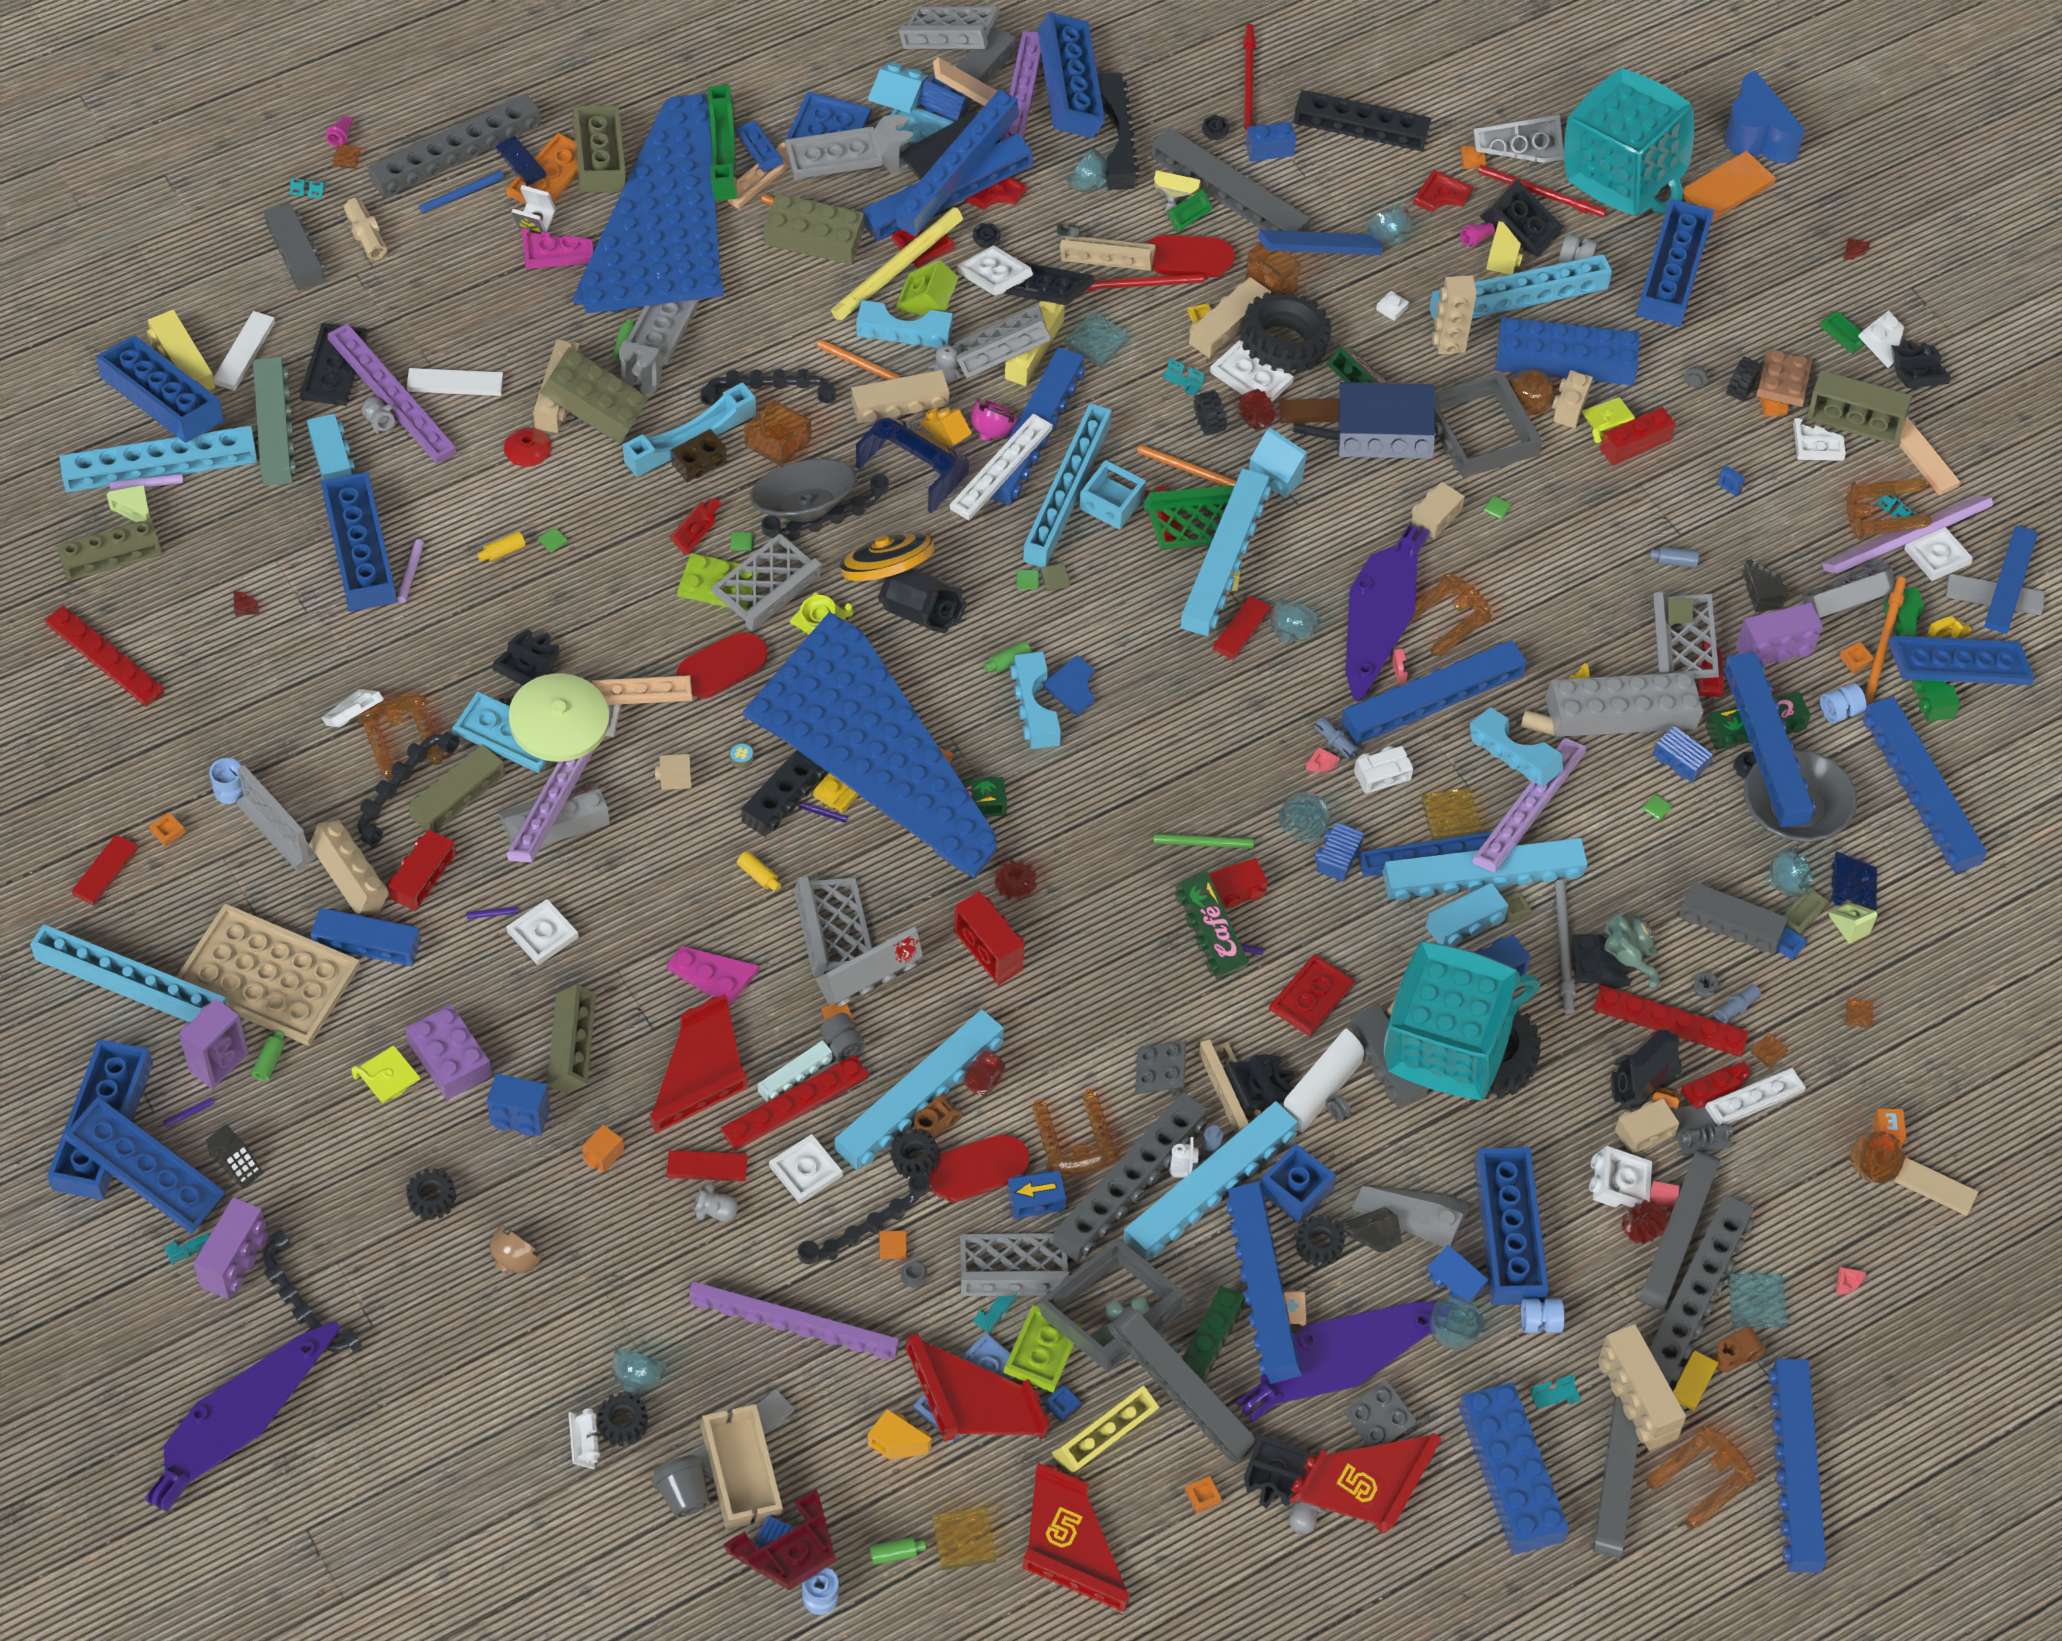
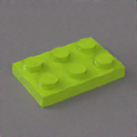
M691 553L677 590L678 597L730 608L711 590L715 584L740 564ZM742 572L739 574V580L753 581V572ZM756 573V581H758L760 573ZM724 586L721 589L726 594H736V586ZM739 586V594L753 595V587ZM739 601V606L748 611L751 601Z
M1032 1305L1003 1373L1023 1381L1029 1379L1030 1384L1054 1393L1075 1344L1041 1316L1040 1307ZM1074 1322L1077 1326L1082 1328V1324Z

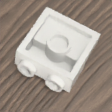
M1609 1146L1594 1154L1591 1160V1168L1595 1169V1176L1589 1184V1190L1593 1192V1200L1615 1208L1623 1204L1641 1211L1647 1210L1650 1205L1652 1161Z

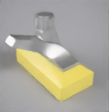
M1156 171L1155 188L1168 201L1165 213L1175 206L1177 202L1186 199L1200 190L1199 179Z

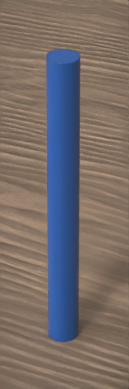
M501 170L419 205L420 211L424 214L504 179V175Z

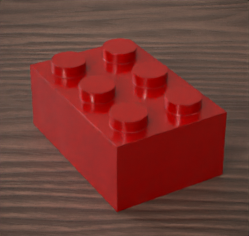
M978 891L955 905L954 933L998 986L1023 971L1025 942L1020 934L1013 932L1007 918L1004 915H999L989 897L985 898Z

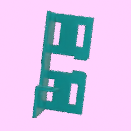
M291 178L289 194L304 196V184L306 181L310 182L307 196L322 199L326 184H334ZM293 189L300 190V193L293 192ZM313 192H319V195H313Z
M1169 358L1168 368L1162 379L1185 387L1184 393L1195 396L1203 385L1204 373L1189 367V376L1187 378L1183 376L1185 365Z
M1886 491L1877 502L1880 507L1889 512L1898 500L1901 504L1893 511L1891 516L1901 524L1914 514L1922 518L1889 491ZM1883 501L1888 505L1887 507L1882 504ZM1897 514L1903 517L1902 520L1897 517Z
M206 1233L194 1238L179 1247L174 1238L172 1244L163 1247L171 1265L180 1260L188 1259L189 1255L193 1253L199 1254L208 1240L209 1234Z
M1017 1292L1013 1296H998L990 1306L987 1314L985 1315V1312H981V1309H979L978 1315L972 1322L991 1334L996 1324L1001 1321L1002 1314H1006L1011 1305L1017 1301Z
M1576 1374L1557 1379L1556 1389L1549 1391L1552 1381L1533 1386L1531 1396L1536 1408L1540 1409L1557 1404L1567 1399L1569 1406L1582 1401L1574 1384Z

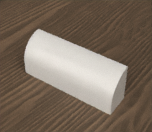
M1346 1028L1285 1098L1283 1108L1298 1121L1297 1130L1301 1133L1306 1130L1363 1062L1364 1049L1356 1036Z

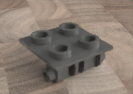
M1186 1040L1138 1048L1135 1094L1169 1089L1171 1095H1181V1092L1184 1091Z
M1693 1105L1671 1109L1679 1122L1676 1137L1683 1156L1694 1154L1696 1150L1707 1152L1733 1147L1730 1135L1733 1134L1732 1126L1726 1125V1123L1717 1126L1705 1106L1696 1109Z
M1387 1379L1344 1411L1368 1447L1391 1443L1403 1433L1407 1436L1414 1431L1412 1426L1417 1423Z

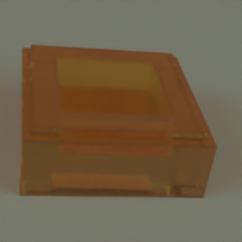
M338 144L333 159V166L356 169L361 153L360 147Z
M1847 999L1846 1026L1871 1028L1873 1025V1002Z
M1768 1033L1752 1048L1751 1054L1771 1069L1787 1054L1788 1049Z

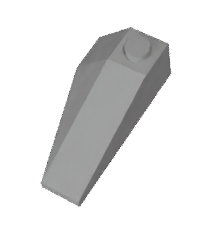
M1558 114L1534 116L1473 129L1475 151L1541 163L1564 160L1560 115Z
M1362 1186L1352 1209L1445 1248L1447 1245L1452 1246L1470 1205L1443 1194Z

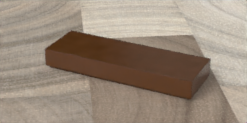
M1339 398L1279 400L1281 423L1338 422Z

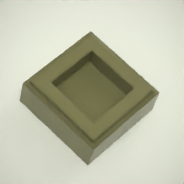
M1064 563L1040 569L1046 591L1070 587V580Z
M1668 599V623H1693V599Z
M1521 892L1503 898L1508 904L1505 916L1508 924L1531 916L1532 910Z

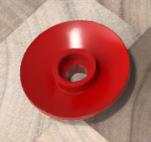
M535 428L518 429L512 432L504 442V453L507 459L513 464L522 467H532L544 462L551 452L549 437L543 431Z

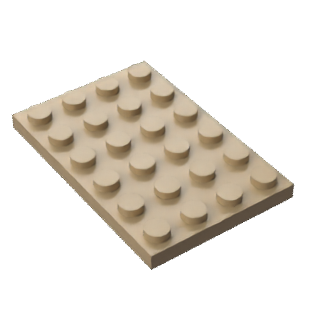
M224 904L176 978L226 997L228 1008L237 1013L239 1017L272 1031H281L286 1037L310 1046L360 967V961Z

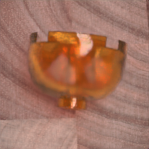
M1536 368L1523 369L1511 380L1510 386L1527 415L1542 414L1552 405L1554 400V384L1546 372Z
M1871 1131L1860 1136L1854 1142L1850 1153L1851 1165L1857 1175L1866 1181L1881 1184L1887 1183L1886 1181L1890 1179H1895L1900 1173L1904 1161V1152L1900 1151L1898 1145L1900 1143L1899 1139L1892 1133L1884 1131Z

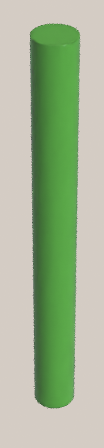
M1154 834L1153 844L1253 849L1254 839Z

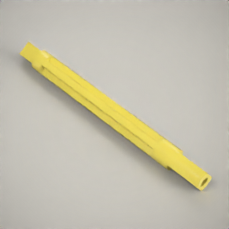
M955 207L951 208L874 274L844 297L831 309L834 318L842 321L860 306L861 300L870 298L963 220L960 211Z

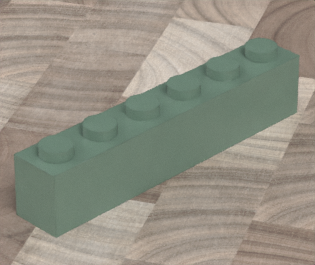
M281 357L253 360L260 468L263 485L292 483V473H296L295 459L290 457V455L295 454L293 440H289V436H293L292 421L288 422V417H292L291 405L286 403V399L290 398L289 384L285 385V380H289L288 367L283 366Z

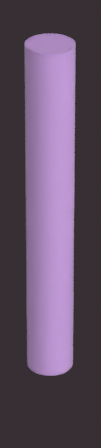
M174 474L110 482V490L114 491L144 485L145 488L183 483V475Z
M416 539L398 592L397 601L401 603L407 600L424 546V541Z

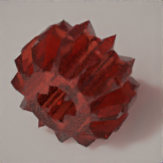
M1257 388L1248 391L1239 398L1238 407L1241 410L1239 414L1243 416V421H1246L1249 427H1253L1255 430L1262 429L1275 420L1276 411L1273 409L1275 405L1272 404L1271 398L1267 397L1265 391Z
M1012 858L1009 864L1002 862L1000 869H997L995 872L996 879L994 881L996 889H999L1000 896L1007 895L1009 901L1016 897L1019 902L1022 896L1029 898L1031 891L1036 889L1035 881L1037 880L1036 871H1032V865H1024L1023 859L1019 863H1015Z
M988 1051L982 1052L972 1061L971 1066L964 1075V1085L973 1093L986 1096L992 1092L993 1088L1002 1079L1006 1063L996 1054Z
M1644 1200L1641 1204L1636 1202L1635 1206L1627 1208L1628 1213L1622 1216L1623 1222L1621 1225L1623 1231L1634 1243L1640 1242L1644 1245L1648 1240L1653 1242L1654 1238L1662 1236L1661 1231L1667 1228L1666 1222L1668 1219L1666 1213L1655 1201L1649 1202Z

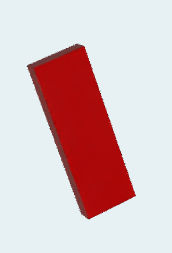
M1250 595L1214 643L1213 650L1234 661L1268 615L1271 606Z
M115 834L71 890L72 894L94 906L138 850L137 845Z
M669 1150L666 1175L667 1178L746 1182L748 1154Z

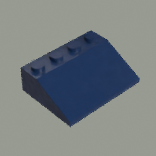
M1340 382L1337 453L1339 457L1433 459L1434 384Z

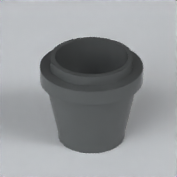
M695 1455L682 1456L661 1465L654 1471V1475L651 1478L654 1489L659 1490L675 1518L692 1515L710 1504L703 1472L705 1465L702 1458L695 1457Z

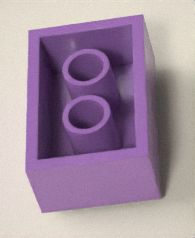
M1812 603L1745 618L1736 648L1739 654L1756 652L1759 661H1762L1764 666L1775 662L1782 663L1799 656L1806 657L1814 653L1823 625Z
M216 998L210 1004H206L200 1010L199 1015L192 1022L186 1023L179 1033L190 1073L211 1089H214L249 1054L239 1015Z
M451 1004L405 1028L409 1046L446 1101L492 1077L490 1061Z
M234 1197L232 1198L193 1263L200 1288L230 1299L233 1292L239 1290L244 1273L247 1269L250 1270L252 1268L257 1251L260 1247L263 1248L269 1237L262 1209Z

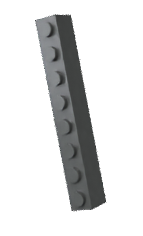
M1169 127L1152 142L1151 157L1180 176L1199 179L1200 189H1204L1205 193L1260 229L1309 232L1310 218L1306 214L1298 211L1286 201L1273 195L1269 190L1256 184L1251 178L1236 171L1234 167L1219 160L1218 157L1202 149L1198 144L1193 143L1181 133Z

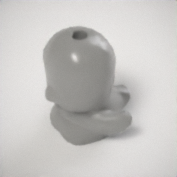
M951 345L940 346L935 354L937 363H933L928 367L930 370H942L946 383L961 377L957 369L958 361L956 355L959 354L958 350Z
M370 397L364 401L361 413L365 419L371 422L376 434H379L380 431L389 430L397 423L390 412L394 404L384 405L377 397Z
M709 1183L704 1188H700L693 1207L699 1220H704L706 1214L720 1222H728L735 1217L738 1204L734 1197L714 1193V1183Z
M1302 1502L1295 1503L1289 1517L1290 1526L1296 1533L1309 1534L1316 1526L1317 1513L1325 1515L1326 1510Z

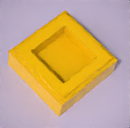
M1209 303L1187 308L1192 323L1199 322L1204 318L1208 310L1211 309Z

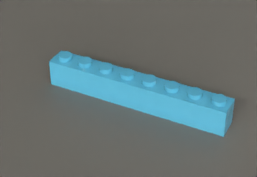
M1089 403L1026 539L1023 562L1038 567H1047L1111 426L1112 410Z
M1242 468L1183 610L1181 629L1204 636H1209L1212 628L1216 629L1220 617L1218 614L1219 609L1223 610L1226 605L1227 596L1225 594L1227 591L1231 592L1234 585V572L1239 573L1242 564L1241 555H1246L1250 544L1248 538L1249 536L1253 537L1257 527L1256 518H1261L1264 511L1263 501H1268L1272 487L1268 486L1269 476Z
M1576 838L1515 846L1496 873L1473 864V857L1478 851L1388 861L1385 862L1382 874L1388 899L1401 901L1412 896L1425 898L1436 893L1455 894L1461 890L1475 891L1490 883L1495 888H1503L1509 884L1528 885L1534 881L1552 882L1558 878L1566 877L1567 879H1577L1584 875L1587 860L1582 839Z
M45 924L42 925L30 944L35 960L187 1022H192L199 1015L200 1010L206 1004H210L215 998L228 1007L226 997Z
M981 1009L835 1138V1152L856 1170H859L863 1165H869L882 1148H888L900 1132L903 1133L911 1127L919 1110L930 1104L937 1096L943 1093L947 1095L949 1089L955 1083H961L973 1067H979L991 1051L995 1052L1002 1046L1004 1042V1028Z
M1275 1101L1124 1229L1123 1241L1145 1261L1151 1256L1157 1257L1164 1250V1245L1170 1240H1177L1183 1234L1184 1228L1190 1223L1192 1225L1196 1224L1203 1216L1204 1211L1209 1207L1211 1209L1216 1207L1220 1203L1222 1196L1228 1192V1189L1239 1186L1244 1177L1252 1176L1264 1160L1269 1161L1277 1154L1278 1148L1284 1143L1286 1145L1290 1144L1297 1136L1298 1121Z

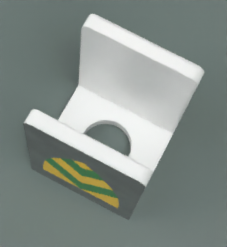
M522 185L521 192L527 203L524 211L512 209L511 212L519 229H529L530 232L537 234L548 232L556 211L550 194ZM541 213L543 215V220H541L539 216L533 214Z

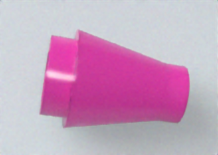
M343 115L327 129L326 140L330 145L340 147L347 142L350 128L353 125L352 119Z
M1492 223L1466 225L1460 231V238L1465 246L1474 247L1488 237L1493 236L1495 228Z

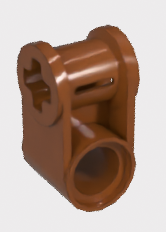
M943 1093L916 1113L914 1129L917 1133L919 1129H923L925 1134L928 1131L935 1138L947 1128L954 1126L961 1119L963 1111L959 1108L956 1109L948 1101V1096ZM922 1124H929L930 1126L925 1127Z
M1748 1326L1722 1339L1718 1343L1717 1351L1712 1359L1719 1362L1717 1370L1730 1372L1747 1362L1758 1359L1765 1353L1766 1347L1754 1330Z

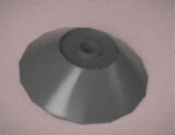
M808 459L784 465L770 471L755 483L750 492L751 505L761 513L790 521L807 522L816 520L827 514L851 492L857 481L855 470L844 462L832 459Z
M1793 749L1794 757L1798 758L1800 762L1801 776L1807 781L1809 798L1814 800L1815 812L1812 813L1810 823L1780 827L1757 762L1753 765L1745 778L1744 800L1754 819L1767 831L1786 840L1810 843L1832 838L1849 825L1856 812L1857 792L1849 775L1836 762L1814 751Z

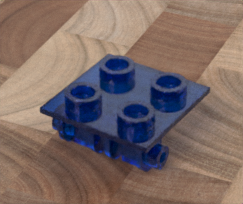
M1836 851L1834 862L1831 864L1833 869V875L1831 876V887L1833 888L1831 900L1834 905L1840 906L1844 904V901L1849 900L1876 911L1877 868Z

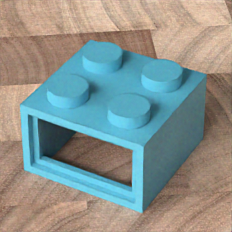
M1105 460L1082 489L1079 509L1120 530L1144 499L1146 480ZM1108 469L1136 483L1137 486L1132 490L1108 478Z

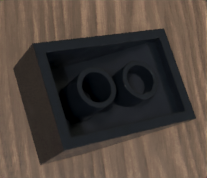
M1518 179L1506 186L1479 216L1486 224H1493L1495 233L1498 222H1504L1521 244L1520 248L1536 257L1564 228Z

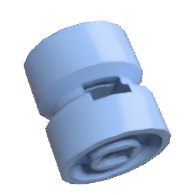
M1856 683L1842 686L1838 690H1832L1822 694L1820 697L1822 712L1831 724L1843 721L1848 716L1853 717L1863 713L1867 707L1864 693Z
M222 758L215 761L209 770L214 796L218 801L225 804L236 803L238 799L244 796L237 769L241 765L238 761L231 758Z
M1538 1298L1522 1299L1521 1324L1523 1333H1540L1541 1329H1544L1546 1333H1562L1564 1327L1562 1299L1546 1298L1544 1302H1540Z
M827 1567L802 1582L804 1606L813 1614H828L838 1604L839 1582L833 1570Z

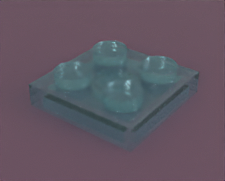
M1093 311L1065 338V345L1101 368L1129 341L1130 334Z
M1729 1275L1728 1284L1732 1327H1786L1787 1318L1783 1275Z

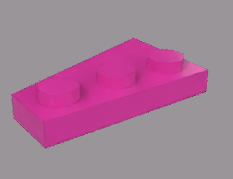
M522 228L526 269L588 264L593 254L592 239L567 235L561 238L550 236L548 232H541V234L530 233L529 229Z
M681 946L667 963L669 971L711 997H719L725 994L728 1007L731 1006L759 972V966L684 946Z

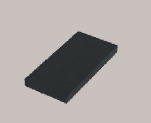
M976 110L901 152V158L919 180L926 175L978 114Z
M1024 263L1031 268L1033 276L1025 279L1023 283L1007 289L1003 294L1067 306L1095 283L1094 275Z
M321 323L300 392L301 400L347 406L357 372L328 340V333L343 325ZM351 327L361 340L366 343L368 330L366 328Z

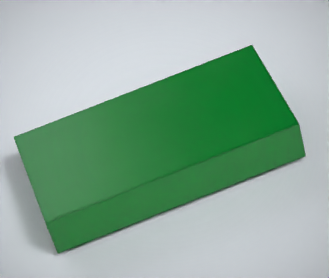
M1201 189L1167 210L1166 213L1175 231H1180L1213 210L1204 189Z
M1835 311L1821 321L1820 327L1851 354H1854L1866 345L1858 337L1862 331L1839 311Z

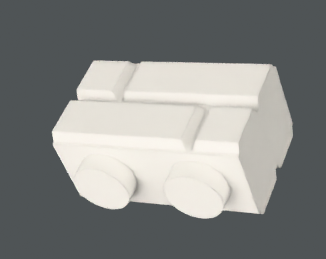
M1389 746L1380 753L1373 755L1370 753L1363 754L1356 760L1354 773L1365 794L1409 781L1413 772V766L1402 746L1396 748Z

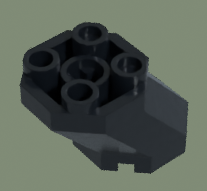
M914 567L885 577L878 596L879 602L883 604L886 611L924 626L931 631L944 634L949 631L947 628L950 625L956 626L960 623L967 606L966 600L961 595L964 594L962 588Z
M1659 1029L1651 1033L1630 1055H1623L1615 1059L1614 1065H1618L1617 1072H1612L1610 1077L1612 1098L1615 1102L1621 1103L1618 1106L1621 1110H1631L1639 1106L1659 1085H1665L1673 1081L1675 1075L1681 1073L1682 1062L1679 1059V1037L1677 1034H1672L1669 1029Z

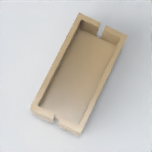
M1636 1324L1606 1335L1598 1364L1604 1374L1607 1373L1610 1378L1613 1393L1622 1400L1626 1417L1629 1420L1632 1419L1635 1424L1639 1441L1645 1443L1650 1451L1677 1440L1686 1415Z
M757 1405L732 1409L730 1423L726 1424L728 1418L727 1410L702 1416L700 1427L726 1530L750 1525L753 1518L755 1523L764 1522L768 1515L776 1519L780 1518L783 1508Z

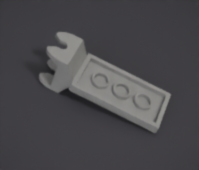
M888 115L882 117L875 129L874 127L785 140V148L794 180L883 165L890 173L909 169L910 167L902 158H899V155L902 151L909 148L906 143L913 139V132L896 130L898 127H904L908 124L909 118L904 115Z
M698 300L650 305L643 308L626 341H623L619 349L622 381L632 387L640 385V392L647 397L654 394L660 384L662 365H667L698 307Z

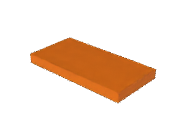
M557 133L505 189L506 195L527 204L521 192V186L523 185L548 192L554 202L577 177L574 140Z
M1745 151L1682 188L1683 199L1687 203L1713 209V221L1775 184L1776 177L1749 152Z

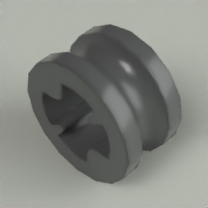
M1709 972L1697 975L1694 983L1695 993L1702 998L1712 997L1718 986L1716 976ZM1703 982H1708L1709 988H1704Z
M1337 1096L1335 1102L1330 1101L1327 1103L1329 1113L1339 1123L1344 1120V1117H1349L1352 1114L1350 1106L1341 1096Z

